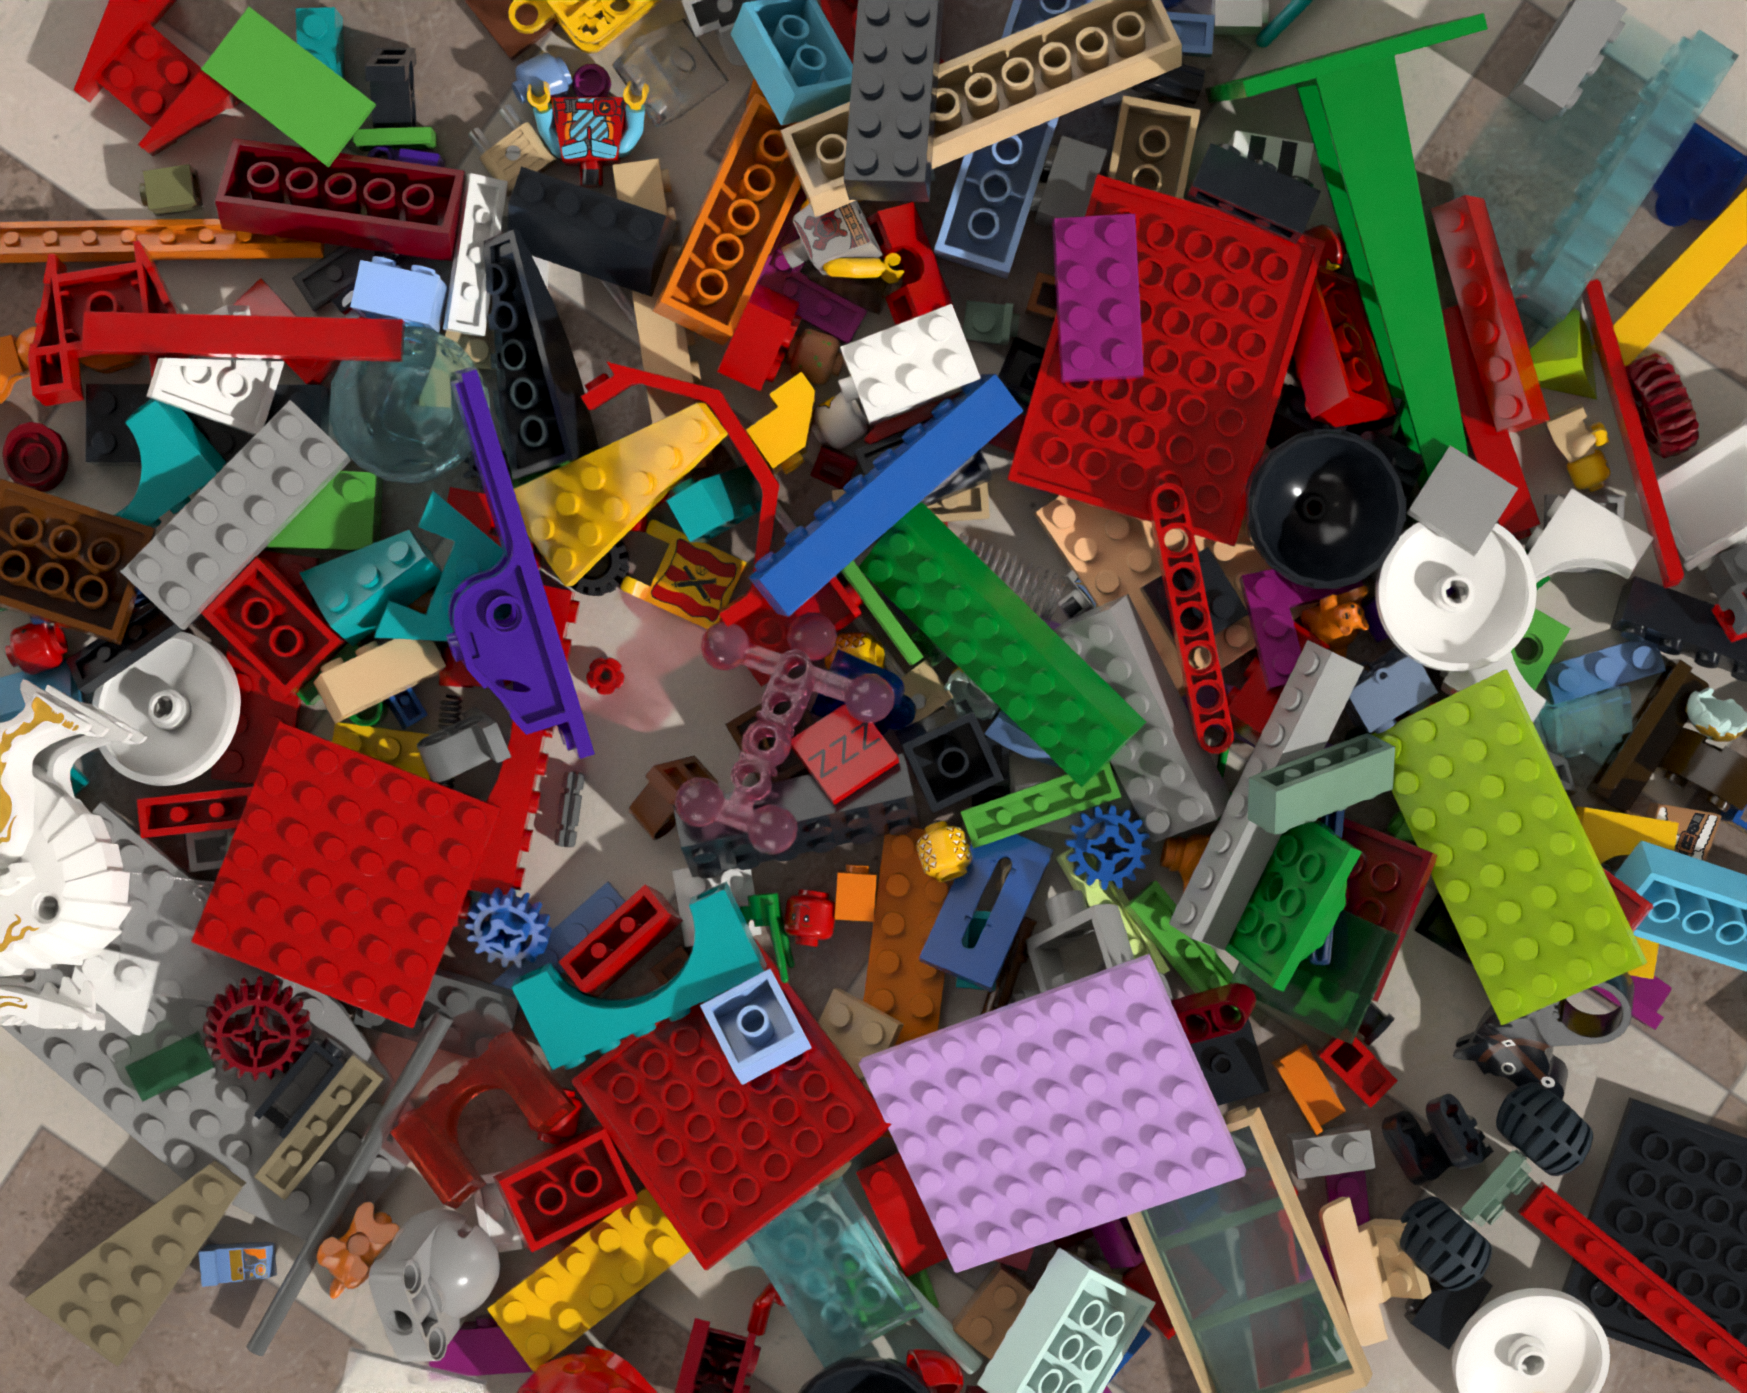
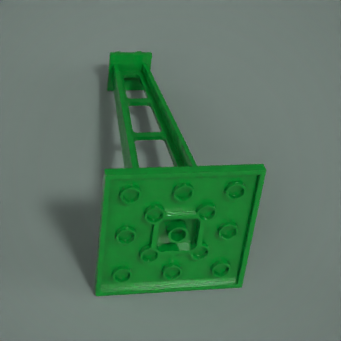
M1484 13L1423 26L1205 88L1208 102L1215 103L1247 98L1295 84L1390 395L1406 402L1399 425L1406 447L1421 454L1424 469L1417 480L1420 491L1449 446H1452L1468 456L1395 55L1487 30L1488 27ZM1406 514V519L1408 521L1412 522L1413 524L1419 522L1413 517Z

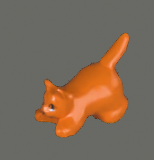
M1362 586L1343 594L1331 595L1321 599L1319 606L1302 611V625L1314 636L1329 645L1330 651L1346 658L1347 647L1354 641L1359 630L1365 631L1369 629L1364 609L1361 606L1363 598L1368 593V588Z
M364 1202L357 1208L350 1228L344 1236L340 1238L329 1237L319 1246L317 1252L318 1264L326 1267L334 1276L329 1290V1296L332 1299L337 1298L345 1288H358L369 1278L370 1268L374 1260L392 1242L399 1231V1225L392 1223V1218L389 1214L385 1212L374 1214L375 1206L372 1202Z

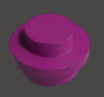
M585 64L577 69L572 79V87L577 97H607L611 90V78L608 72L598 64Z

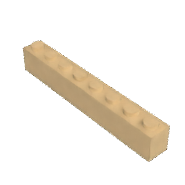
M659 158L612 165L617 199L666 215L676 221L674 207L666 208L664 193L672 192L669 170L660 169ZM671 240L653 296L650 297L632 291L643 368L646 372L693 384H700L698 360L690 361L688 346L695 345L694 332L653 312L654 306L681 250L680 245L672 246ZM646 385L652 424L696 403H704V401ZM712 450L689 473L707 471L706 461L713 460Z

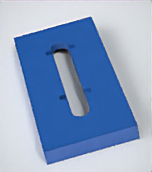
M1018 834L974 849L972 844L970 845L972 853L971 864L966 868L967 873L954 880L919 956V962L992 992L1054 850ZM1009 859L1012 863L1010 873L1004 882L986 922V926L976 946L972 949H967L963 947L962 940L999 860Z

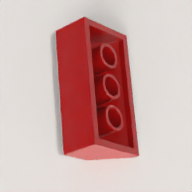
M1318 266L1293 350L1296 363L1295 373L1304 390L1306 410L1313 420L1333 427L1389 418L1395 415L1396 412L1356 282L1344 275Z

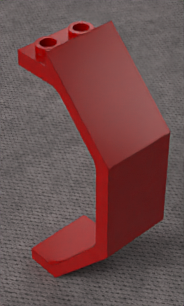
M606 362L614 376L609 378L607 373H603L584 385L588 392L582 395L581 398L589 410L597 409L637 384H644L704 401L712 408L762 488L763 497L755 565L758 560L770 552L780 484L723 393L717 389ZM752 583L746 593L722 607L719 615L726 626L729 627L759 608L762 604L763 595Z

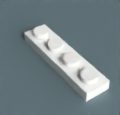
M473 173L466 175L443 330L478 337L485 336L491 294L487 293L483 241L500 235L508 181Z

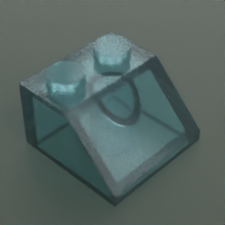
M1612 686L1565 702L1544 706L1538 718L1548 751L1554 754L1561 753L1563 758H1570L1585 753V745L1599 742L1600 747H1605L1622 742L1621 734L1632 731L1631 693L1629 687Z

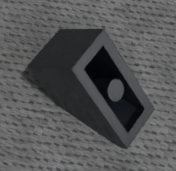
M1483 1276L1470 1287L1459 1291H1449L1438 1282L1429 1283L1432 1293L1424 1299L1409 1298L1405 1304L1407 1312L1404 1314V1317L1410 1324L1449 1350L1467 1321L1474 1315L1493 1287Z

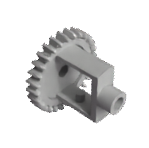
M1080 890L1060 893L1046 900L1045 905L1052 927L1025 940L1041 993L1074 981L1072 975L1065 972L1059 948L1093 931L1096 932L1107 969L1134 959L1119 907L1113 904H1098L1087 908L1083 893ZM1158 972L1171 1001L1173 997L1168 981L1162 973Z

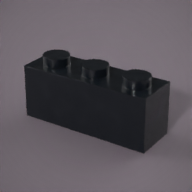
M1210 143L1187 197L1296 244L1305 230L1321 191L1313 188L1314 184L1306 178L1296 175L1288 177L1277 172V168L1267 161L1257 159L1254 162L1240 156V151L1233 146L1223 143L1217 146Z

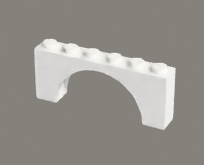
M1571 489L1565 499L1558 495L1546 514L1552 519L1544 531L1538 527L1536 528L1525 547L1530 550L1528 557L1534 570L1536 583L1558 571L1579 567L1603 569L1628 579L1654 538L1576 490ZM1511 651L1500 660L1482 668L1461 672L1441 671L1440 676L1445 678L1441 690L1451 696L1507 669L1532 722L1535 721L1547 701L1524 680L1514 662Z

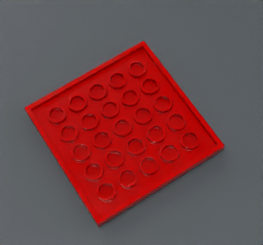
M279 722L191 942L399 1024L414 1028L501 808L292 725Z
M756 939L755 941L767 964L766 970L771 969L812 1047L811 1049L742 1085L730 1066L700 1005L704 1004L703 1001L690 1007L691 1012L681 1019L671 1022L668 1017L655 1023L656 1028L646 1035L635 1038L634 1034L629 1035L621 1041L618 1047L608 1051L571 1080L574 1087L601 1125L606 1128L610 1138L704 1270L712 1268L881 1137L892 1125L885 1122L872 1094L790 983H783L781 981L778 967Z

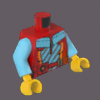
M544 81L545 94L541 97L535 96L531 91V84L528 85L527 99L534 106L533 111L539 135L552 155L562 158L565 166H580L581 187H603V166L620 164L621 158L630 155L644 130L645 106L643 103L649 93V86L646 83L643 85L641 96H636L631 92V81H629L624 89L623 97L552 98V104L549 103V83Z

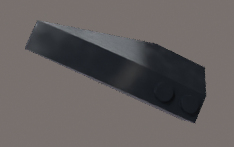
M513 229L483 242L487 293L492 294V312L488 314L489 330H494L495 353H490L491 369H496L498 389L493 391V403L513 479H519L556 470L598 450L599 445L590 411L581 398L585 394L582 380L558 312L519 230Z

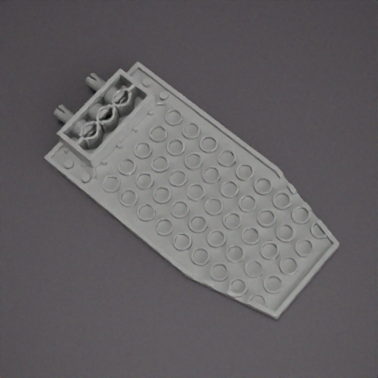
M103 801L91 814L102 817L112 843L118 844L124 872H130L127 903L132 907L118 927L123 932L105 948L161 960L143 1032L140 1036L133 1034L97 1003L96 1011L103 1013L106 1017L104 1031H97L96 1026L91 1030H82V1027L79 1026L76 1029H44L31 1024L26 1026H0L184 1181L216 1160L247 1182L232 1205L301 1239L307 1240L396 1083L392 1078L393 1075L385 1064H382L369 1046L368 1040L361 1031L359 1032L349 1018L350 1015L343 1005L335 998L192 943L191 940L210 892L147 838H141L138 830ZM58 964L57 969L34 970L33 976L23 977L22 979L26 987L40 991L43 990L46 982H52L59 991L63 977L72 979L75 965ZM261 975L264 979L263 985L268 986L277 978L279 981L278 989L281 991L291 985L293 988L291 998L302 996L304 1000L302 1009H308L310 1012V1020L307 1023L312 1026V1032L309 1037H306L309 1040V1045L316 1036L323 1041L326 1037H329L345 1050L342 1056L347 1061L355 1052L385 1076L383 1081L285 1201L254 1177L284 1140L278 1135L281 1131L279 1127L265 1116H262L259 1120L254 1116V1113L286 1074L275 1068L274 1078L270 1080L265 1072H260L258 1080L254 1082L251 1077L252 1073L245 1071L244 1075L238 1079L236 1076L237 1068L232 1067L224 1072L222 1069L224 1059L213 1061L211 1053L214 1048H206L204 1043L205 1037L208 1034L203 1032V1024L208 1020L205 1016L207 1008L215 1006L213 1004L214 996L217 993L225 995V987L229 983L240 989V980L243 977L249 981L250 985H255L256 978ZM252 1006L237 1010L229 1018H235L236 1014L240 1015L249 1012ZM266 1007L272 1015L282 1016L277 1011ZM258 1016L256 1017L255 1026H253V1030L256 1031V1040H259L260 1031H262V1027L259 1026ZM280 1039V1043L266 1045L263 1051L279 1046L285 1039ZM234 1041L240 1047L249 1050L244 1043ZM315 1054L277 1102L293 1113L330 1065ZM289 1062V1063H290V1068H289V1070L291 1069V1067H292L295 1063ZM410 1099L331 1237L340 1238L344 1236L350 1228L357 1208L364 1202H372L374 1204L432 1138L433 1131Z

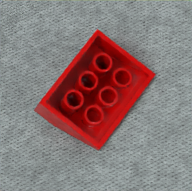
M899 1151L857 1170L856 1174L906 1277L948 1258Z

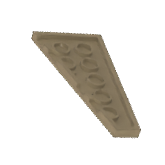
M216 1160L212 1161L164 1198L157 1201L73 1264L30 1293L24 1301L118 1367L132 1350L247 1182Z

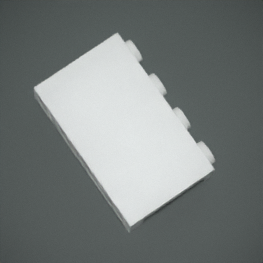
M1746 420L1656 477L1674 541L1685 559L1683 565L1687 571L1696 566L1702 571L1712 565L1719 552L1729 546L1736 548L1747 543Z

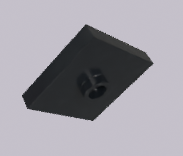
M1249 1018L1242 1029L1237 1032L1190 1044L1217 1106L1270 1091Z

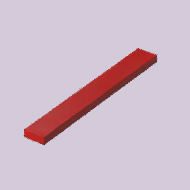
M1595 279L1584 282L1580 292L1648 533L1654 538L1652 547L1664 588L1676 586L1683 579L1684 572L1601 281Z
M84 311L82 351L85 354L403 362L405 322L403 319Z
M1541 1181L1517 1212L1740 1393H1747V1347Z

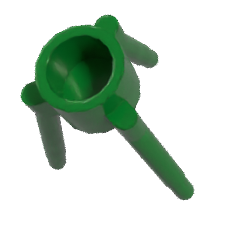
M778 893L747 896L748 905L740 906V910L748 927L750 920H754V927L770 926L780 978L783 983H787L789 978L786 967L793 968L795 962L788 935L783 929L784 921Z

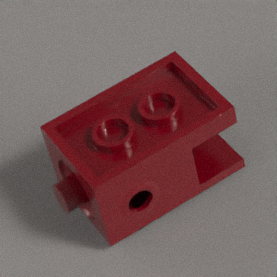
M695 1318L674 1393H749L751 1386L744 1384L745 1377L752 1378L761 1351L760 1346L754 1345L756 1334L749 1333L747 1337L709 1327V1321Z

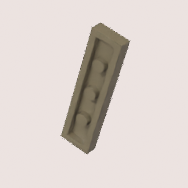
M354 1052L344 1067L254 1177L285 1201L375 1091L385 1076Z

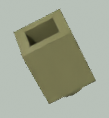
M190 164L143 171L144 183L139 184L141 201L144 206H148V209L157 216L203 209L198 170Z

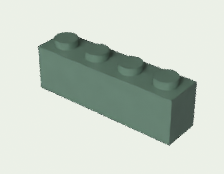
M1366 733L1250 776L1248 820L1260 826L1268 833L1274 835L1283 834L1288 829L1304 823L1314 822L1319 817L1335 811L1345 810L1350 805L1363 800L1373 799L1376 795L1392 790L1395 746Z

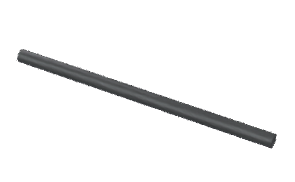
M439 1010L434 1014L246 1347L253 1354L258 1356L265 1354L315 1266L319 1246L324 1240L332 1236L454 1021L448 1014Z

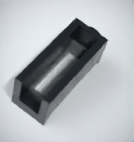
M316 1036L306 1051H304L257 1109L254 1116L259 1120L262 1116H265L281 1129L278 1135L285 1139L347 1062V1059L342 1056L345 1050L329 1037H326L323 1041Z

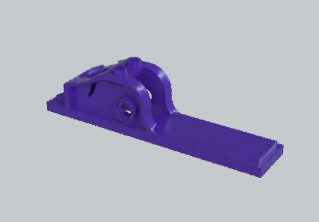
M468 367L455 371L458 380L451 381L452 389L503 555L494 566L485 571L470 575L462 580L454 589L448 605V618L452 633L446 634L451 654L455 662L462 660L467 670L484 689L489 687L503 703L502 706L509 713V717L526 735L557 725L560 738L567 751L574 750L579 759L594 755L595 752L477 369ZM504 603L511 604V611L504 619L494 618L493 614L497 606ZM504 680L513 681V690L505 688Z

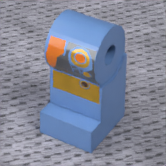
M273 1242L211 1244L204 1246L199 1251L202 1287L216 1286L219 1283L265 1279L277 1275L275 1244Z

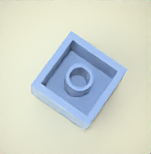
M373 256L372 262L360 260L350 307L364 318L403 319L405 327L439 334L449 288L440 279V276L435 274L434 269L412 265L411 271L404 270L402 267L397 266L394 260Z
M771 969L700 1005L730 1066L742 1085L812 1048Z

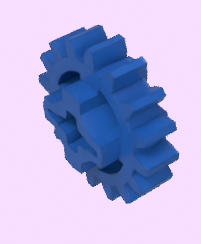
M1113 804L1108 805L1106 813H1103L1099 806H1094L1092 817L1089 818V816L1082 812L1079 814L1082 821L1080 827L1070 824L1069 829L1075 833V838L1066 839L1064 844L1072 847L1074 852L1069 853L1066 856V860L1078 862V865L1073 869V873L1078 876L1086 872L1085 883L1089 886L1096 879H1099V887L1102 890L1107 889L1109 881H1113L1114 885L1120 889L1123 885V877L1126 876L1133 882L1136 880L1133 872L1135 867L1145 870L1146 865L1140 861L1141 855L1151 854V850L1142 846V842L1146 841L1150 836L1146 832L1138 833L1137 829L1143 823L1141 819L1137 818L1131 822L1128 821L1131 811L1124 809L1119 815H1116V806ZM1102 822L1098 832L1091 837H1085L1091 827ZM1118 823L1128 830L1132 842L1124 841L1121 838ZM1107 837H1110L1111 842L1124 849L1110 850L1108 857H1105L1103 851L1091 845L1104 844L1107 841ZM1083 852L1092 853L1096 858L1097 871L1087 864ZM1124 857H1130L1121 869L1115 871L1116 863Z
M495 888L491 896L487 893H482L478 902L473 903L468 913L469 917L465 923V928L469 929L470 932L467 940L471 942L477 941L478 945L475 952L477 954L484 951L489 953L487 961L490 963L495 958L501 959L502 967L507 968L509 961H514L518 968L523 966L526 959L534 963L539 953H544L552 932V928L547 926L550 919L549 914H539L543 904L541 902L529 903L530 894L527 892L521 898L517 897L515 888H510L507 895H503L499 888ZM491 913L492 915L489 920L485 921V917ZM532 935V939L528 942H525L528 936Z

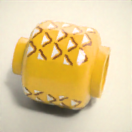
M869 632L840 633L834 637L831 647H827L825 650L827 670H832L836 680L841 683L871 682L876 678L878 672H881L884 668L885 653L883 645L880 641H876L875 637Z
M946 821L936 822L925 828L926 834L920 837L916 844L924 873L929 877L936 878L938 882L951 881L967 873L966 868L972 861V853L964 830L957 826H948Z

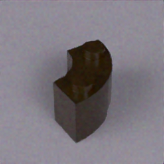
M1682 728L1658 765V768L1666 772L1663 779L1681 790L1688 786L1708 795L1706 801L1723 812L1727 813L1729 808L1743 811L1747 805V758L1727 746L1721 749L1705 742L1707 737L1703 734Z

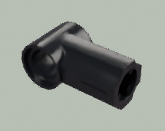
M1182 63V66L1129 88L1141 92L1151 91L1194 105L1202 90L1205 70Z

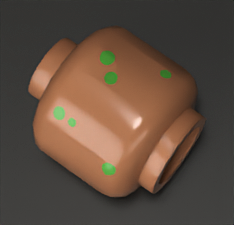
M806 329L801 333V336L794 335L786 358V364L791 365L790 369L793 376L802 372L808 381L819 385L826 384L831 374L839 377L844 359L842 353L839 352L840 342L834 336L813 329Z

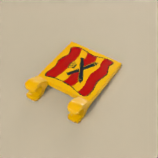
M651 520L646 532L657 539L669 543L667 551L650 586L626 576L621 583V590L715 632L717 628L716 623L721 619L719 615L720 609L728 604L747 562L706 543L690 542L686 534L659 521Z

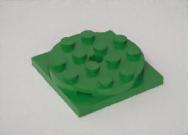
M1318 820L1288 829L1287 832L1281 835L1225 951L1271 987L1284 992L1299 963L1324 944L1340 912L1344 909L1346 904L1347 878L1362 852L1336 835L1332 829Z

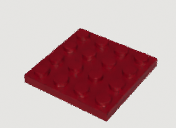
M1344 818L1342 839L1362 853L1347 878L1346 904L1333 928L1331 960L1328 965H1316L1310 963L1307 957L1299 963L1297 968L1378 1002L1435 865L1437 855Z

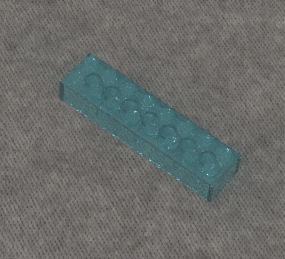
M1700 29L1689 38L1683 35L1676 45H1671L1660 61L1664 69L1661 68L1655 77L1651 76L1641 89L1638 96L1643 101H1640L1633 110L1629 109L1617 126L1621 134H1618L1612 142L1608 141L1595 160L1600 164L1599 167H1596L1590 175L1586 174L1575 189L1574 194L1578 196V199L1574 200L1569 207L1565 206L1552 225L1557 229L1556 232L1552 233L1547 240L1543 239L1531 256V259L1536 261L1535 264L1530 266L1526 272L1522 271L1512 284L1511 290L1514 293L1513 297L1518 311L1545 329L1565 319L1738 58V54Z

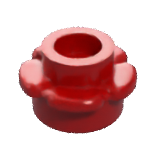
M600 657L593 660L589 665L590 671L586 674L589 687L595 688L597 693L601 695H610L616 688L619 689L625 679L624 673L621 672L622 666L619 661L611 657L607 659ZM603 672H607L609 674L608 679L604 680L602 678Z

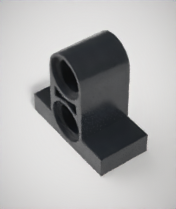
M376 48L366 63V82H370L371 101L376 104L372 110L374 129L416 127L414 84L416 48Z

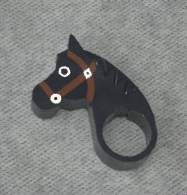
M1628 972L1596 985L1612 993L1621 1004L1619 1008L1606 1014L1582 1012L1573 1007L1567 999H1563L1501 1025L1491 1005L1480 1019L1475 1031L1456 1041V1047L1458 1048L1454 1051L1453 1057L1475 1061L1484 1075L1490 1073L1498 1077L1507 1078L1517 1087L1530 1082L1539 1083L1563 1100L1568 1069L1561 1059L1553 1055L1554 1047L1603 1044L1620 1037L1627 1030L1631 1021L1635 996L1633 980Z

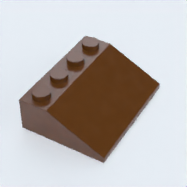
M0 478V607L121 645L139 590L121 571L153 539L156 529Z

